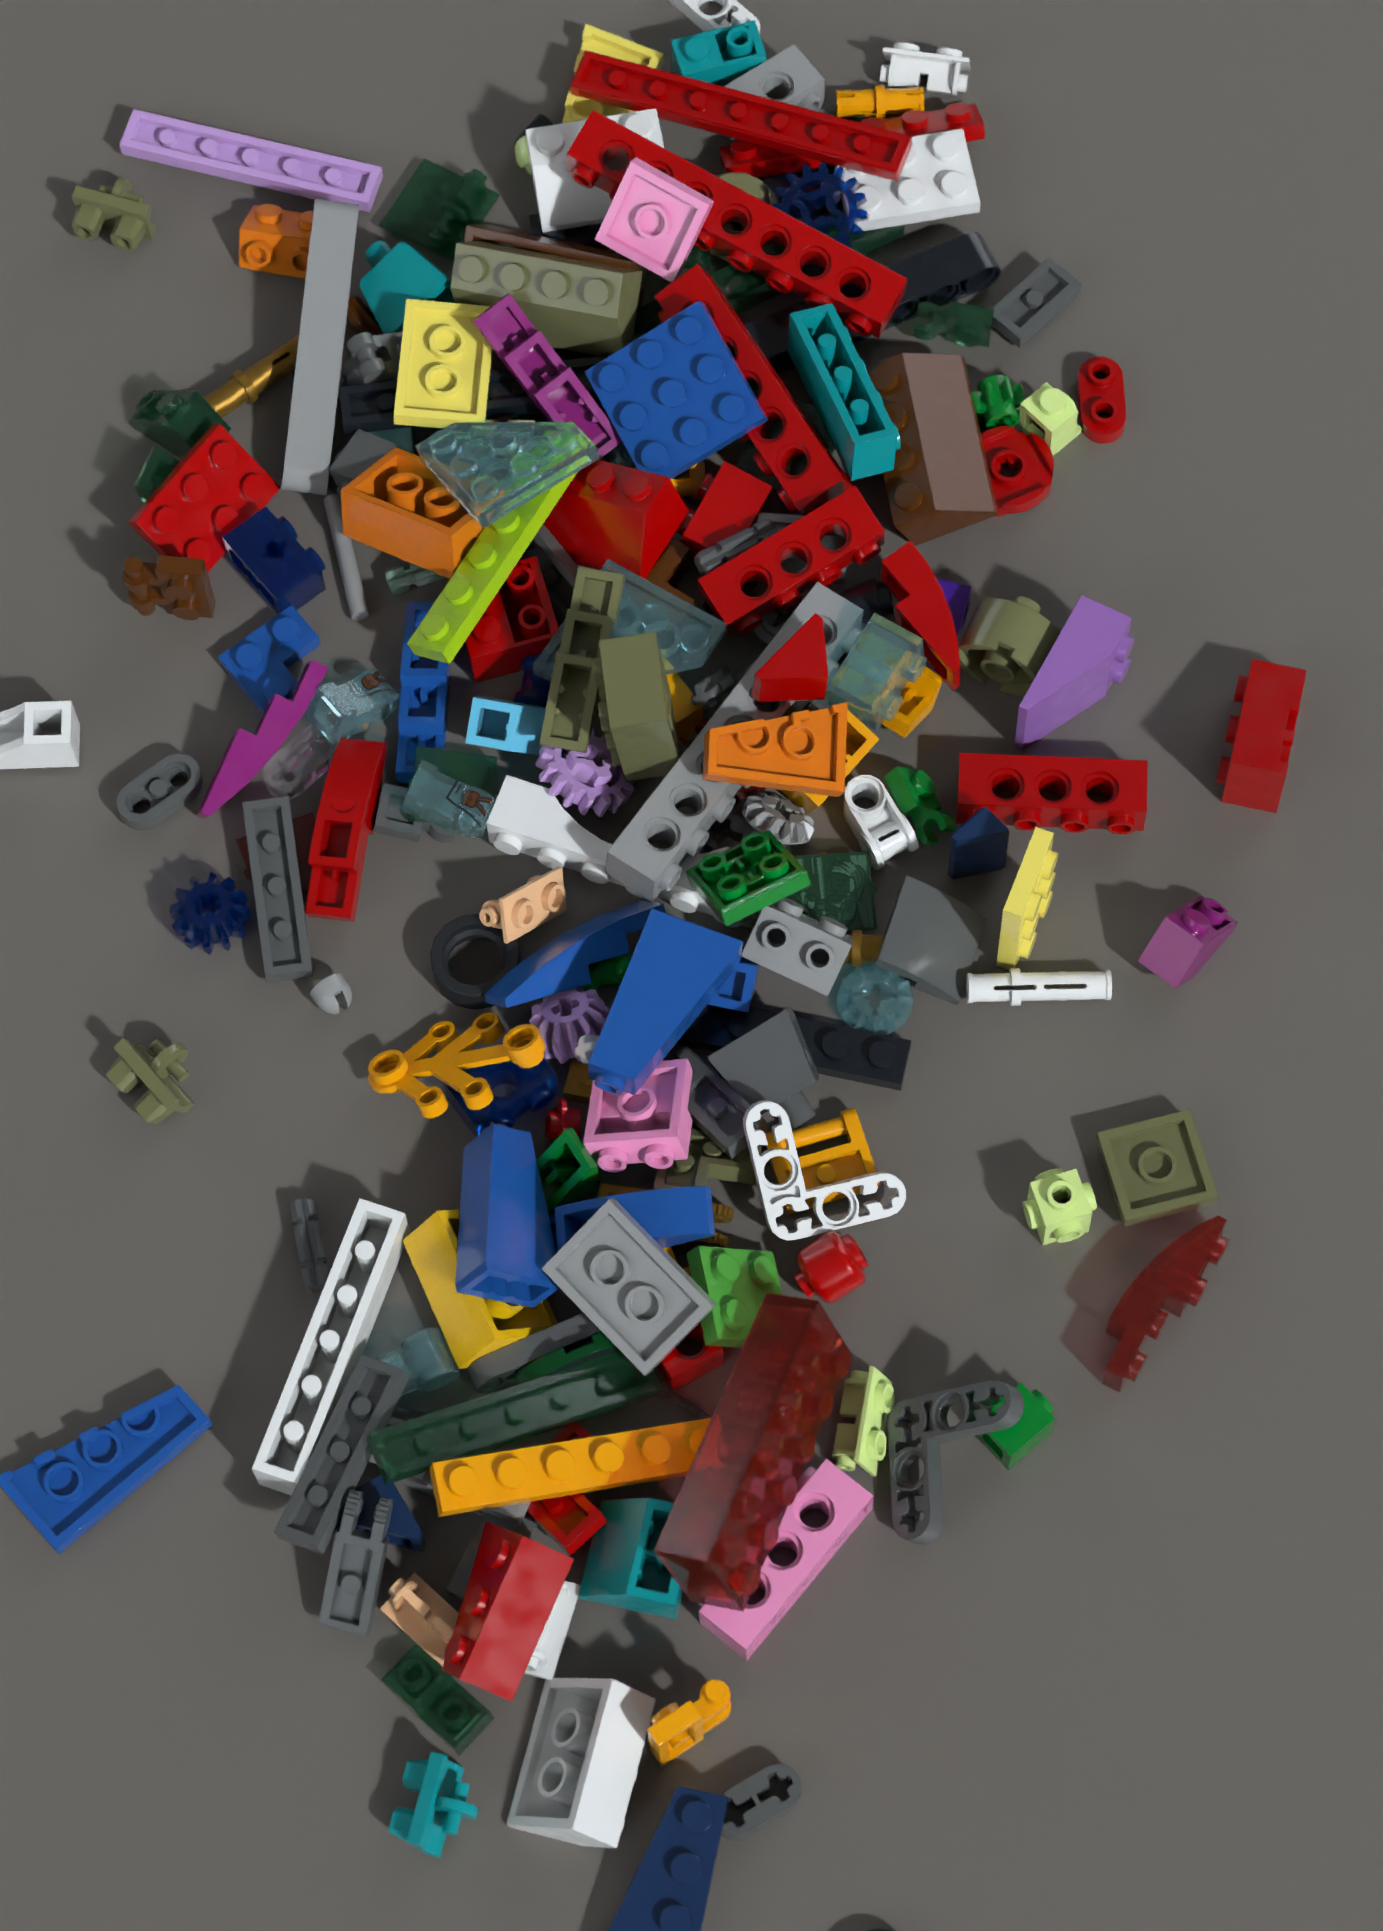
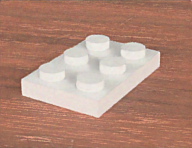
M963 129L911 137L913 145L898 182L834 165L849 233L979 213L980 199Z

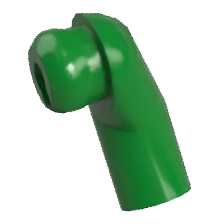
M622 954L589 964L591 983L581 986L584 992L587 990L597 991L602 985H621L632 956Z

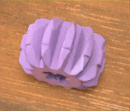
M579 986L570 991H563L555 995L543 997L542 1003L531 1007L532 1016L529 1021L530 1024L535 1025L539 1029L545 1042V1059L556 1057L560 1064L565 1063L570 1058H576L581 1062V1058L575 1056V1048L578 1046L579 1038L583 1035L600 1036L609 1014V1009L605 1006L604 1000L598 996L596 990L584 992L582 987Z

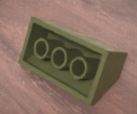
M481 241L456 243L451 291L455 303L492 306L503 296L510 293L536 330L541 331L552 347L596 356L608 355L609 357L633 342L642 271Z

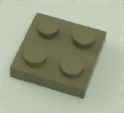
M1190 1109L1097 1132L1096 1141L1123 1227L1217 1204L1219 1196Z

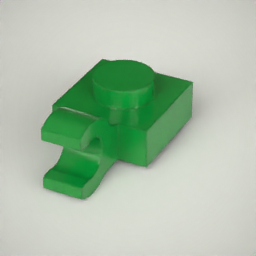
M896 766L883 776L901 813L912 818L916 827L917 837L921 843L932 846L938 844L937 837L934 835L936 823H938L941 831L953 832L956 830L953 817L947 812L940 811L942 807L935 795V784L923 770Z

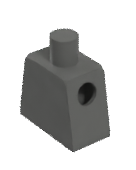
M788 1007L708 1056L711 1064L750 1106L762 1100H769L779 1104L789 1117L791 1129L816 1116L802 1090L820 1078L791 1007ZM767 1109L760 1111V1114L762 1115L767 1112Z

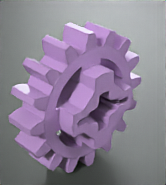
M592 730L587 753L542 746L538 752L540 756L535 762V766L543 770L538 777L540 782L551 783L552 785L548 794L550 796L559 794L563 796V806L566 808L571 806L572 803L578 805L579 812L582 815H585L589 808H593L598 817H603L607 809L615 814L622 804L625 805L635 789L633 784L636 780L626 781L622 766L613 767L611 752L607 747L605 734L598 738L594 735V730Z

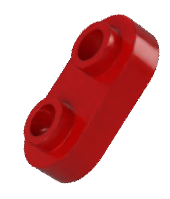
M1093 357L1085 361L1078 372L1077 391L1080 427L1082 428V433L1089 440L1095 443L1107 444L1117 440L1125 429L1126 405L1123 372L1114 360L1107 357ZM1094 374H1105L1108 377L1105 379H1098L1094 376ZM1107 412L1111 416L1109 418H1100L1097 416V413Z

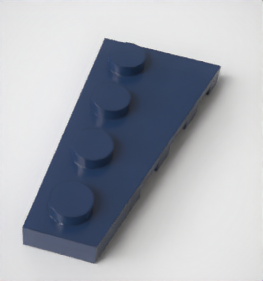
M677 1786L608 1931H702L729 1797Z

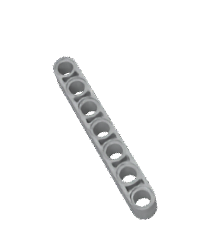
M315 199L281 490L325 496L327 494L359 204Z

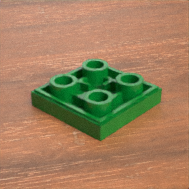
M770 830L763 833H752L746 836L740 844L722 853L709 854L702 858L698 865L686 871L690 885L726 927L811 885L807 871Z

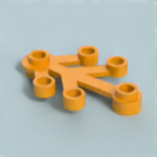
M493 1012L478 1016L473 1021L472 1026L460 1036L451 1021H441L433 1025L429 1029L428 1034L405 1053L398 1050H387L376 1055L368 1065V1082L377 1093H403L415 1101L424 1118L431 1119L442 1115L448 1108V1102L440 1087H427L417 1078L434 1076L458 1091L467 1108L479 1110L491 1103L493 1093L486 1079L474 1078L463 1070L512 1061L521 1068H531L543 1060L546 1045L539 1029L535 1025L523 1024L511 1029L504 1036L503 1044L470 1050L479 1042L491 1044L498 1041L504 1035L505 1029L499 1016ZM434 1050L439 1052L432 1058H426Z

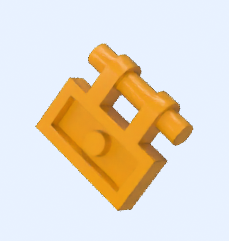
M718 1679L709 1680L700 1690V1699L694 1703L690 1700L681 1707L676 1702L671 1703L651 1718L654 1725L647 1729L650 1751L661 1767L702 1741L705 1733L729 1717L731 1712V1695L728 1685Z

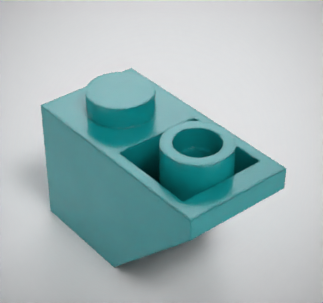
M755 20L671 40L672 71L674 74L723 87L767 60Z

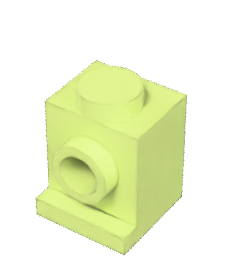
M1047 382L1020 404L1018 431L1027 435L1030 432L1038 435L1048 445L1053 456L1081 433L1082 428L1077 424L1078 410L1073 400L1060 389L1053 388ZM1039 425L1045 431V434L1036 426Z

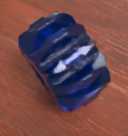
M212 872L207 876L205 883H200L196 877L191 876L189 880L191 889L177 888L175 896L178 903L171 904L169 908L171 918L175 919L172 925L175 935L178 937L185 936V944L191 950L202 943L204 952L210 955L214 949V944L221 943L222 948L229 951L231 947L229 937L244 939L245 930L242 924L250 922L251 919L250 910L245 907L248 902L245 891H242V889L235 890V882L230 877H227L218 884L217 876Z

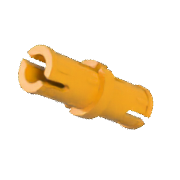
M875 85V89L836 90L837 117L840 118L876 116V118L885 119V116L903 115L912 110L924 111L923 87L884 89V85Z

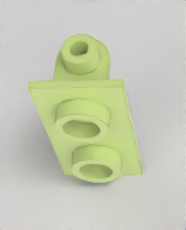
M869 1366L868 1373L859 1370L851 1371L850 1378L844 1381L839 1414L843 1417H856L855 1424L838 1423L832 1457L836 1459L835 1466L840 1470L854 1471L857 1463L872 1477H877L879 1462L885 1457L887 1440L884 1433L887 1413H890L893 1409L895 1395L892 1386L893 1382L874 1366Z

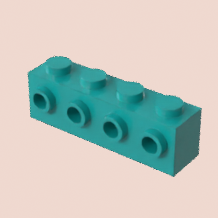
M833 303L790 313L787 351L850 480L853 481L894 470L896 450H899L901 447L898 429L892 423L884 407L882 397L879 391L875 389L867 373L865 363L859 357L851 341L849 331L843 325Z

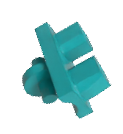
M435 1752L430 1753L429 1760L407 1761L402 1778L403 1787L410 1792L419 1793L415 1810L397 1807L392 1814L389 1832L397 1838L406 1841L425 1855L441 1858L446 1835H457L461 1819H477L479 1808L466 1802L470 1785L461 1782L465 1768L449 1761L448 1756Z

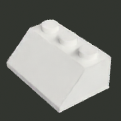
M656 108L605 116L664 148ZM586 120L525 129L528 158L542 233L602 223L612 203L609 193L596 186L587 188L572 179L570 172L567 171L566 154ZM612 159L605 164L612 171H621L628 166L626 162L620 159Z
M553 1678L552 1681L545 1679L506 1825L514 1829L581 1846L617 1848L620 1834L624 1827L631 1792L637 1778L638 1766L648 1733L647 1729L651 1724V1716L656 1699L614 1679Z

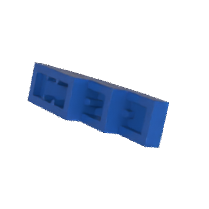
M407 602L400 668L401 693L398 713L399 738L395 768L396 783L443 784L451 663L447 664L414 655L407 644L434 602Z
M640 900L601 914L558 936L521 961L485 993L486 1003L509 1008L590 984L591 978L588 964L629 953L626 934L644 929L651 909L665 913L664 904Z

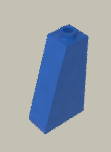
M651 909L589 1060V1079L594 1080V1084L605 1092L620 1095L624 1091L635 1095L736 970L742 958L743 941Z
M492 1124L467 1144L463 1150L455 1279L457 1293L534 1308L557 1291L559 1287L541 1269L557 1252L530 1132L509 1128L504 1124Z

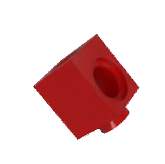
M701 1322L681 1341H698L703 1346L698 1354L693 1356L682 1355L677 1351L676 1346L657 1365L672 1392L724 1363L722 1347L705 1345Z

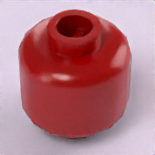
M828 1231L798 1251L797 1263L800 1270L793 1275L809 1299L817 1294L822 1301L834 1303L865 1282L866 1275L864 1269L869 1266V1262L849 1233L842 1236L836 1231Z

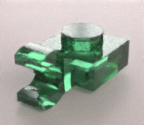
M931 302L919 303L918 317L928 318L932 322L928 324L915 322L913 330L915 338L931 340L941 333H946L945 340L954 341L961 346L989 347L993 329L994 309L950 302L949 308H943Z

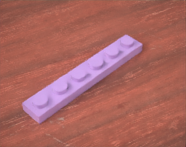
M136 109L132 111L119 144L123 155L314 200L323 199L359 204V210L369 213L383 178L382 167Z

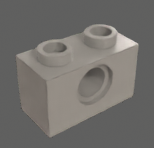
M795 44L724 86L768 99L782 98L776 101L814 111H819L821 106L824 105L825 79Z

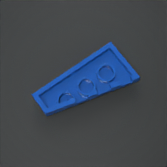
M177 1385L121 1413V1417L99 1429L96 1426L78 1435L79 1439L55 1451L50 1449L32 1458L33 1462L13 1472L8 1470L0 1474V1487L59 1555L212 1427L213 1424L184 1389Z

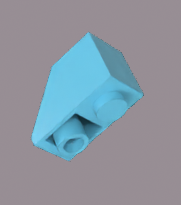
M480 695L475 696L472 701L465 743L511 752L540 755L538 752L542 746L539 743L546 707Z

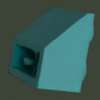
M652 1498L601 1500L599 1511L603 1513L607 1523L592 1537L578 1598L677 1620L699 1526L698 1508Z

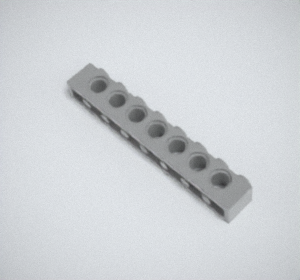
M819 582L813 586L607 851L605 873L651 902L655 900L662 889L669 892L674 887L683 870L681 865L688 855L696 857L709 838L707 831L715 820L721 823L726 819L735 804L736 799L734 796L741 786L745 788L750 787L748 785L702 780L704 734L711 728L762 718L769 720L789 716L793 712L809 710L813 700L758 702L751 697L754 674L817 613L823 618L829 676L828 685L839 668L837 661L844 652L849 655L852 654L864 635V630L860 629L863 609ZM766 705L772 707L775 711L763 712L756 707ZM687 806L694 808L697 812L688 815L679 812L677 809ZM664 841L671 845V847L657 849L650 843Z

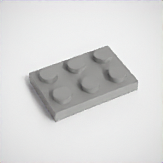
M615 1198L609 1199L541 1268L644 1376L649 1374L717 1305Z

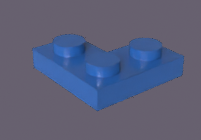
M291 605L222 653L218 658L224 670L263 714L270 697L278 694L290 700L298 680L287 668L320 646L321 643L317 633Z

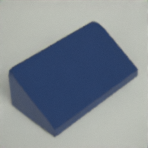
M987 807L981 808L951 834L948 875L952 879L998 871L1006 867L1010 831Z

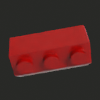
M587 457L543 524L577 565L624 574L626 578L644 582L689 510L669 477Z

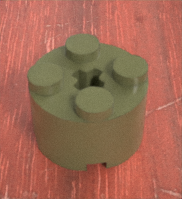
M983 596L959 643L960 666L967 674L984 685L987 679L991 678L1003 683L1000 692L1024 697L1062 629L1039 614L1041 610L1039 604L1027 597L1017 596L1013 602L991 596Z

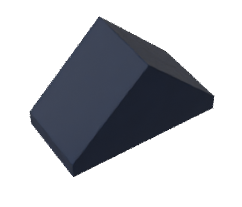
M387 1471L355 1489L363 1493V1506L355 1529L371 1533L374 1511L379 1500L382 1497L393 1499L390 1524L386 1533V1537H389L388 1544L423 1552L425 1540L422 1530ZM341 1517V1519H340V1521H339V1523H338V1525H337L335 1531H337V1529L340 1527L341 1522H342V1517Z

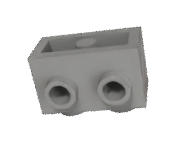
M789 898L781 899L761 909L742 948V957L828 996L852 946L853 937L845 934L848 928L844 924L826 916H822L820 921L802 914L804 907Z

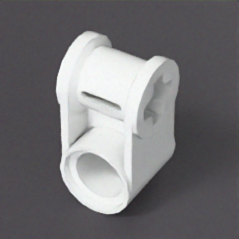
M860 775L848 782L845 788L843 816L857 838L863 854L875 870L883 868L884 861L905 850L913 852L919 848V843L912 826L899 811L884 784L878 778L872 775ZM867 797L872 799L876 805L864 809L856 806L853 801L857 798Z

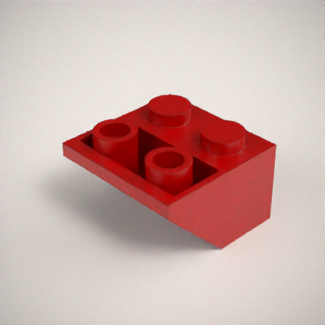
M537 556L517 562L464 642L475 683L519 672L561 640V634Z

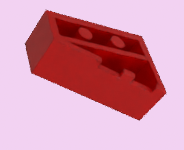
M1252 659L1248 676L1239 674L1233 701L1242 703L1240 716L1230 715L1225 742L1233 744L1231 758L1221 756L1216 779L1217 784L1225 785L1221 802L1277 813L1287 774L1288 760L1293 744L1294 730L1307 670Z
M486 1521L455 1628L445 1649V1661L442 1671L512 1702L574 1559L525 1536Z

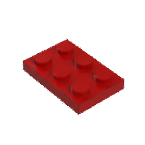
M213 424L127 523L159 555L204 559L207 572H209L281 487L221 424Z

